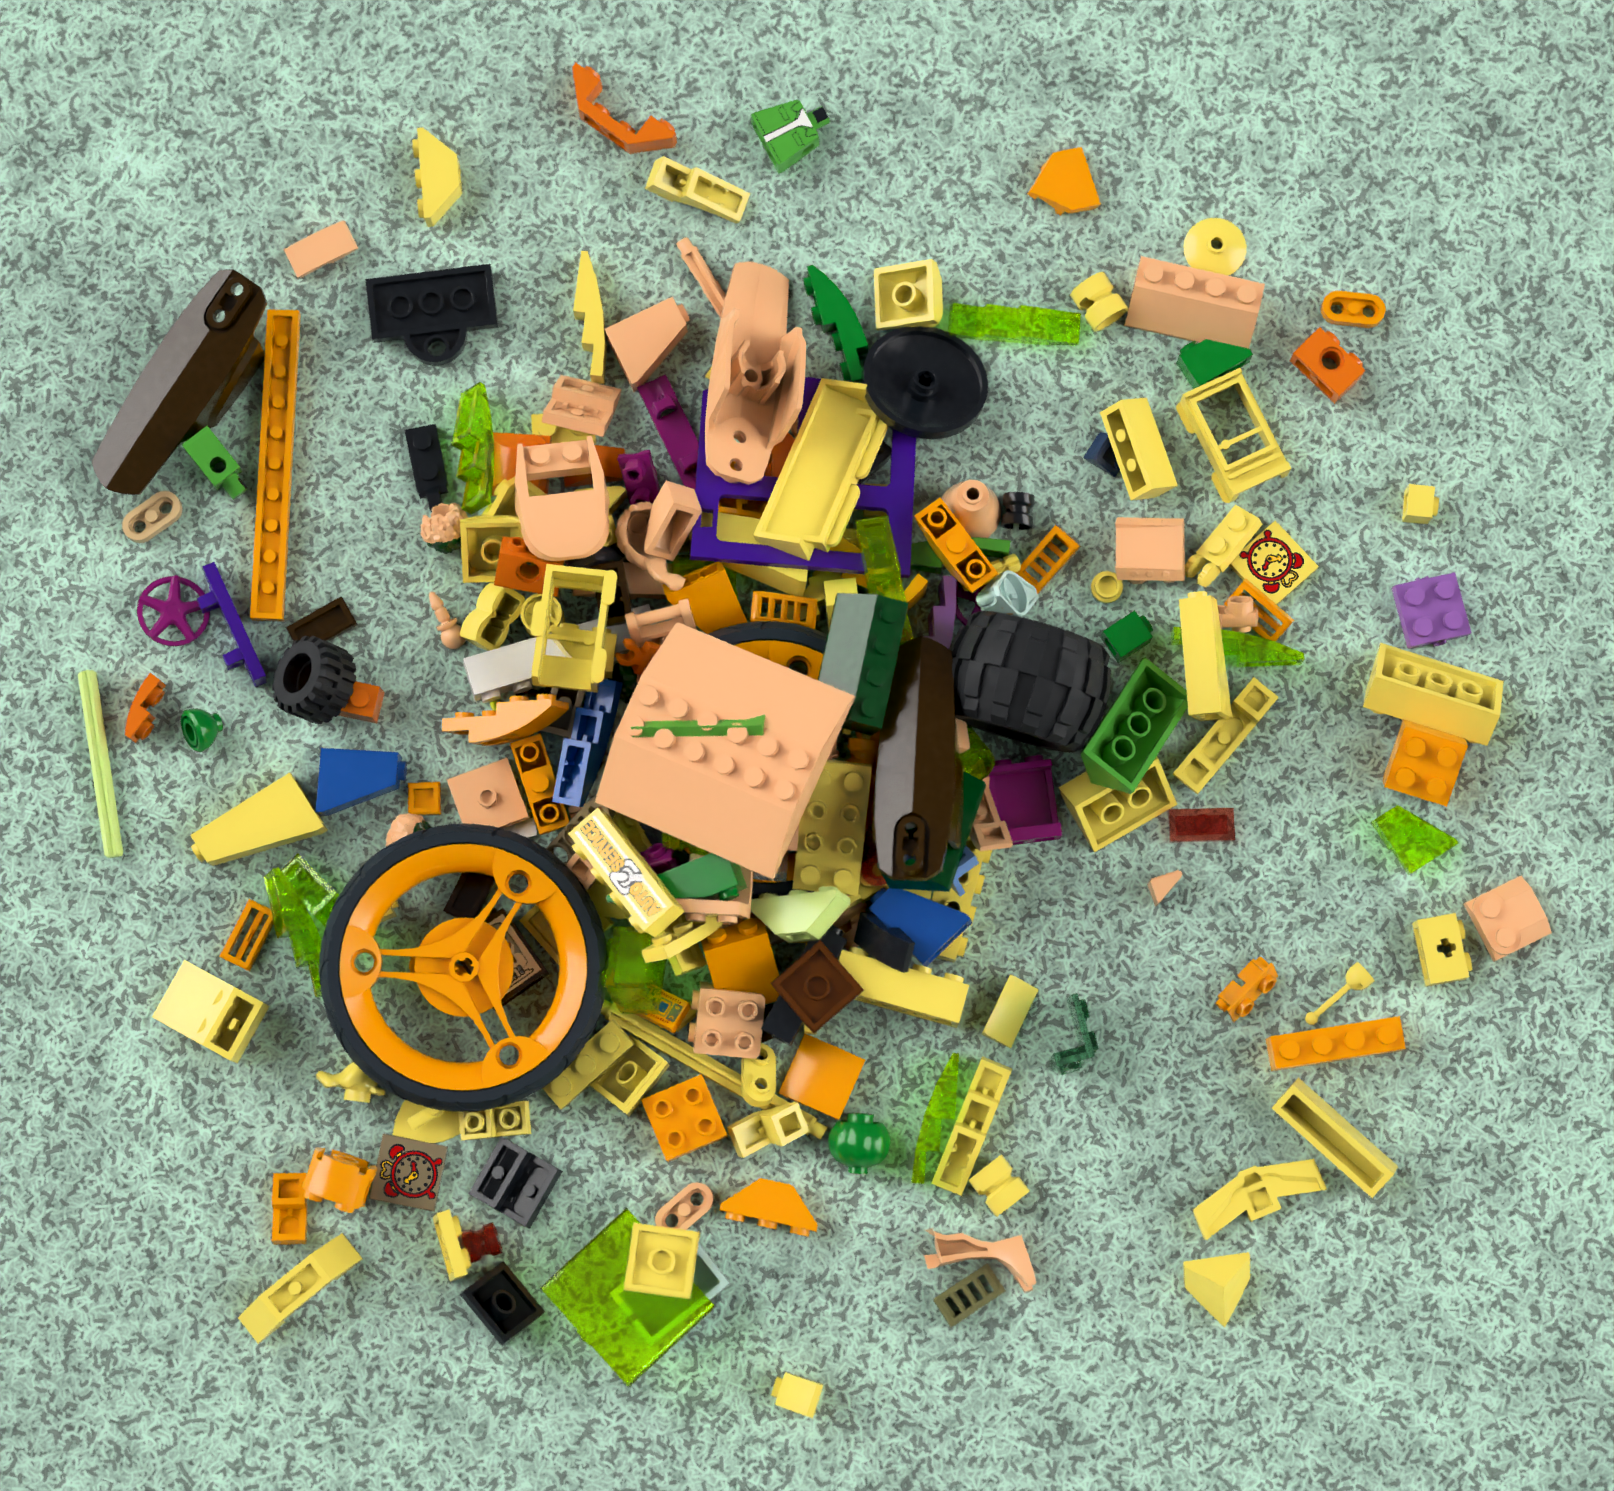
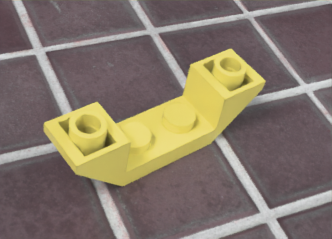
M341 1233L307 1256L259 1295L238 1319L259 1344L285 1323L284 1320L331 1281L342 1277L363 1258L346 1236Z

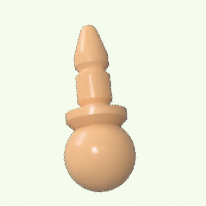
M430 592V605L435 611L434 613L438 621L441 622L436 628L442 631V643L449 649L460 648L466 640L460 636L461 626L457 624V618L450 619L442 599L435 592Z

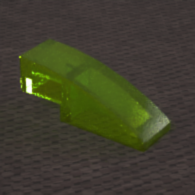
M297 853L275 876L326 928L329 915L340 894Z

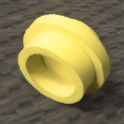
M1111 571L1098 573L1091 583L1092 595L1102 603L1116 601L1123 591L1122 580H1117L1116 574Z

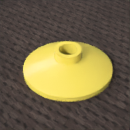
M1208 218L1196 223L1187 233L1184 241V255L1192 268L1229 276L1240 268L1245 259L1246 241L1242 232L1233 223L1221 218ZM1219 241L1222 247L1214 249L1211 246V242Z

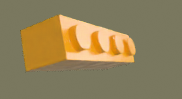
M1400 1016L1275 1035L1265 1039L1271 1071L1399 1052L1406 1049Z

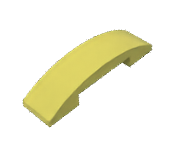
M1253 677L1231 704L1232 718L1218 720L1174 771L1173 775L1198 795L1279 697Z

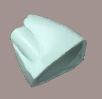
M1006 570L994 577L976 596V601L981 607V611L999 612L1014 616L1025 615L1038 599L1036 588L1010 570Z

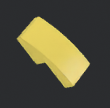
M518 1101L488 1110L459 1111L461 1140L531 1134L529 1101Z

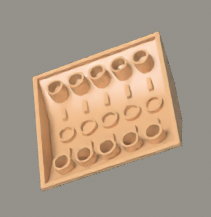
M676 622L641 675L612 741L595 802L774 880L855 696ZM765 714L764 735H748L746 728H728L727 736L675 737L669 729H659L654 737H637L642 733L643 729H631V727L644 726V721L697 720L700 726L716 725L718 720H746ZM701 728V729L706 730V731H709V730H711V729H713V728Z

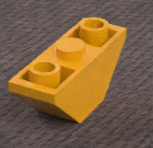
M941 497L914 515L934 553L950 574L971 593H974L998 575V572Z
M541 733L510 743L539 835L564 828L570 821L565 804L552 802L556 776Z
M759 1178L720 1205V1211L726 1212V1219L744 1222L745 1217L758 1219L757 1226L776 1230L778 1224L791 1226L789 1233L809 1237L810 1231L817 1232L818 1224L794 1186Z

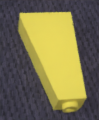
M702 512L701 527H712L713 513ZM718 512L716 534L718 540L765 545L756 541L753 536L760 519ZM692 530L689 533V540L692 539ZM722 562L724 567L789 595L804 596L808 570Z
M1206 591L1188 593V598L1179 599L1189 716L1200 722L1232 718L1217 600L1211 595L1207 596Z
M289 772L191 834L190 836L195 842L191 848L200 862L206 860L207 863L214 866L325 833L328 829L316 813V810L295 777Z

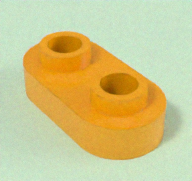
M1333 291L1329 293L1321 305V314L1327 322L1334 325L1362 328L1377 326L1382 321L1386 311L1385 304L1380 297L1373 294ZM1339 305L1342 308V312L1340 314L1334 313L1331 310V306ZM1370 308L1373 311V316L1366 317L1363 314V309Z

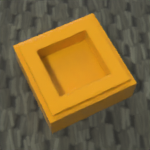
M408 783V813L421 816L441 815V783Z

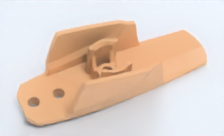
M739 262L733 266L716 338L705 419L706 465L715 476H720L729 483L742 482L748 485L763 478L774 445L783 441L798 417L803 405L806 369V341L802 335V328L796 326L786 334L789 279L777 270L756 262ZM733 461H736V463L734 464V468L736 469V471L730 467V464Z

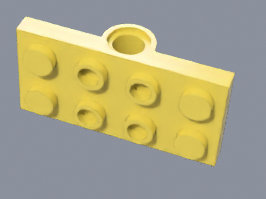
M827 760L799 822L792 889L819 891L820 887L833 886L837 887L843 894L858 896L872 764Z

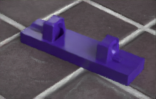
M215 562L203 566L204 576L211 592L198 597L197 603L203 614L217 608L220 609L237 646L236 649L223 654V661L227 669L231 670L244 665L255 688L267 683L265 672Z

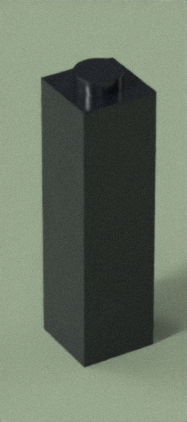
M832 925L820 940L838 960L841 951L847 945V939L842 937L844 934L842 930ZM820 940L808 941L801 956ZM779 995L761 1030L791 1047L804 1022Z

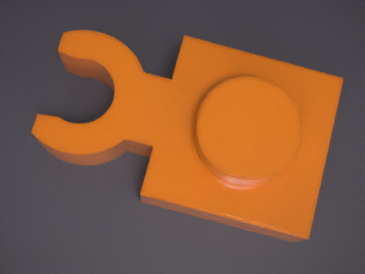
M625 638L622 642L630 652L627 654L616 652L615 657L619 664L631 666L634 673L642 675L661 645L646 640L641 648L637 646L634 640Z

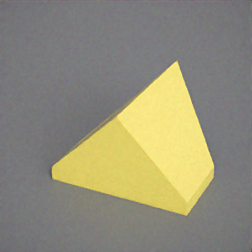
M1249 1252L1183 1262L1186 1290L1223 1327L1227 1325L1250 1280Z

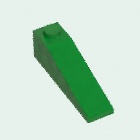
M712 853L657 875L675 899H720V901H729L739 896L738 891L747 888L740 865ZM607 895V902L616 905V903L611 899L610 895Z

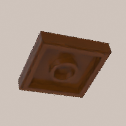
M821 940L770 983L813 1034L864 991Z

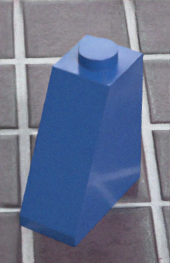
M321 748L316 813L319 816H329L400 789V780H406L407 762L402 761V756L399 752Z
M883 887L870 899L873 903L869 907L870 911L887 928L899 927L915 942L912 955L925 967L972 924V920L967 914L904 889L889 888L886 890Z

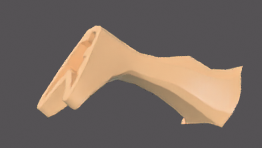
M933 1228L925 1230L935 1236L934 1244L937 1254L924 1255L927 1269L965 1260L996 1259L1008 1268L1024 1293L1033 1290L1032 1286L1036 1284V1278L1022 1235L996 1242H985L964 1233L944 1235L935 1232Z

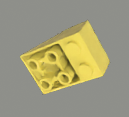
M184 960L152 1017L238 1064L270 1006Z

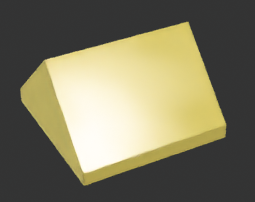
M631 1034L629 1037L635 1045L590 1084L592 1088L629 1117L642 1102L641 1099L645 1098L670 1066L665 1059Z

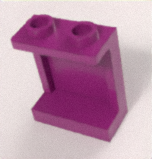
M1043 755L1028 756L1024 758V762L1012 764L1011 759L996 760L992 762V766L987 767V774L990 777L989 789L1000 820L1006 822L1013 845L1059 840L1062 837L1051 771L1052 761L1051 759L1044 760Z

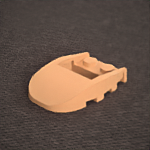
M587 436V440L523 447V443L518 444L515 475L516 515L519 517L525 545L529 551L538 558L547 561L580 559L598 552L606 543L609 534L608 507L610 500L604 472L592 436ZM592 474L593 490L529 497L527 484L529 480Z

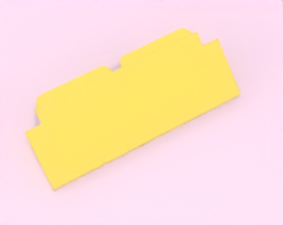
M821 378L753 536L756 541L807 561L810 560L815 548L828 553L830 547H835L840 543L860 496V489L857 483L859 479H864L868 476L889 427L878 418L865 399L867 384Z

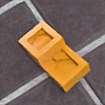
M273 1173V1245L306 1244L307 1198L303 1196L305 1189L302 1188L307 1173Z

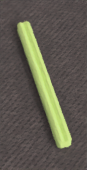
M85 670L78 673L104 855L107 858H116L123 855V847L97 673L94 670Z

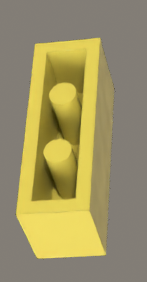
M1147 398L1120 400L1100 412L1131 501L1155 498L1178 486Z

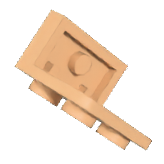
M692 850L689 855V862L710 854V852L706 850ZM740 866L747 888L738 891L739 896L732 900L676 898L685 910L683 913L686 915L685 920L705 922V918L708 916L717 917V922L737 923V918L750 919L753 871Z
M700 981L699 990H693L691 1010H697L696 1022H689L687 1040L688 1042H693L694 1053L750 1059L757 1058L761 1047V1027L765 1010L764 995L754 992L714 989L712 982Z

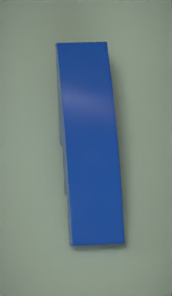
M604 679L599 683L598 693L586 691L584 707H576L571 739H563L552 802L577 807L584 806L609 742L622 690V682Z

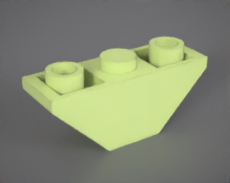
M833 886L820 887L819 891L816 892L791 890L789 895L783 896L765 893L760 894L758 899H751V911L777 936L789 943L820 940L850 905V897Z

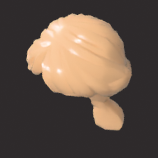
M639 502L630 505L628 509H624L623 514L617 521L615 537L617 538L618 548L630 563L635 564L643 571H649L650 576L655 582L665 584L670 590H680L684 586L685 578L678 574L667 573V559L644 552L653 503Z

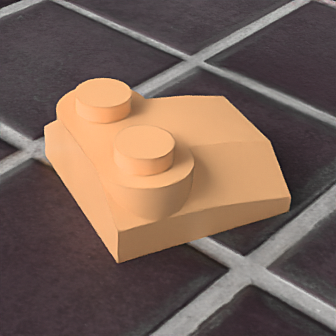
M1522 875L1464 903L1493 962L1552 933L1545 912L1532 888Z

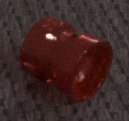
M493 1222L483 1225L482 1229L478 1231L470 1229L462 1232L463 1244L468 1251L471 1264L481 1261L483 1256L489 1254L496 1256L503 1253L501 1242L496 1237L498 1233Z

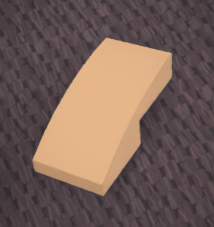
M342 220L285 248L284 251L297 278H302L327 263H334L357 250L358 247L345 220Z

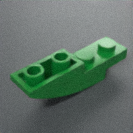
M814 265L807 266V277L802 278L806 295H813L815 306L811 307L814 324L815 326L821 325L823 333L836 331L831 334L835 352H842L844 362L839 363L843 381L849 380L850 382L861 383L862 368L858 356L868 353V343L862 326L848 300L838 287Z

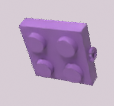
M1455 572L1431 578L1429 576L1421 579L1416 578L1415 581L1394 585L1391 588L1408 649L1433 644V647L1446 644L1447 640L1469 636L1472 633Z

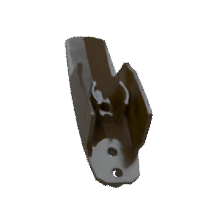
M234 269L219 270L206 283L168 331L135 382L91 461L95 474L105 489L120 494L140 495L180 443L189 440L204 427L212 428L219 423L264 362V351L260 342L254 337V332L268 303L263 289ZM238 285H242V293L240 295H235V288ZM225 311L224 320L217 322V314Z
M924 636L913 638L899 646L883 726L879 734L873 797V843L877 848L880 871L892 880H929L942 872L948 842L954 850L961 849L964 764L959 756L952 651L941 643ZM910 828L918 829L913 834L914 839H909V835L906 833ZM908 859L916 860L913 865L904 864Z

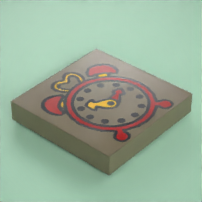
M383 1134L376 1164L377 1171L373 1179L369 1199L434 1212L449 1146Z

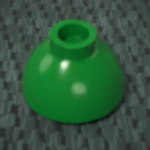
M191 708L184 710L181 715L180 722L184 738L188 745L197 752L208 749L216 740L218 732L223 730L222 720L217 713L210 714L202 709Z

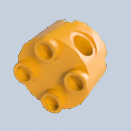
M316 1147L302 1188L305 1189L303 1196L316 1202H322L323 1198L336 1202L335 1208L348 1213H353L354 1209H359V1207H365L369 1188L375 1177L377 1167L375 1165L368 1167V1161L333 1149L331 1155H325V1148Z

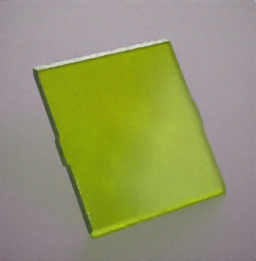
M626 1208L546 1281L540 1289L577 1329L576 1332L581 1336V1339L589 1346H592L621 1380L630 1387L716 1306L694 1282L691 1299L624 1290L633 1223H640Z

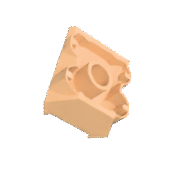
M1117 517L1115 522V571L1117 580H1127L1131 584H1142L1146 580L1162 581L1164 583L1185 580V522L1183 518Z

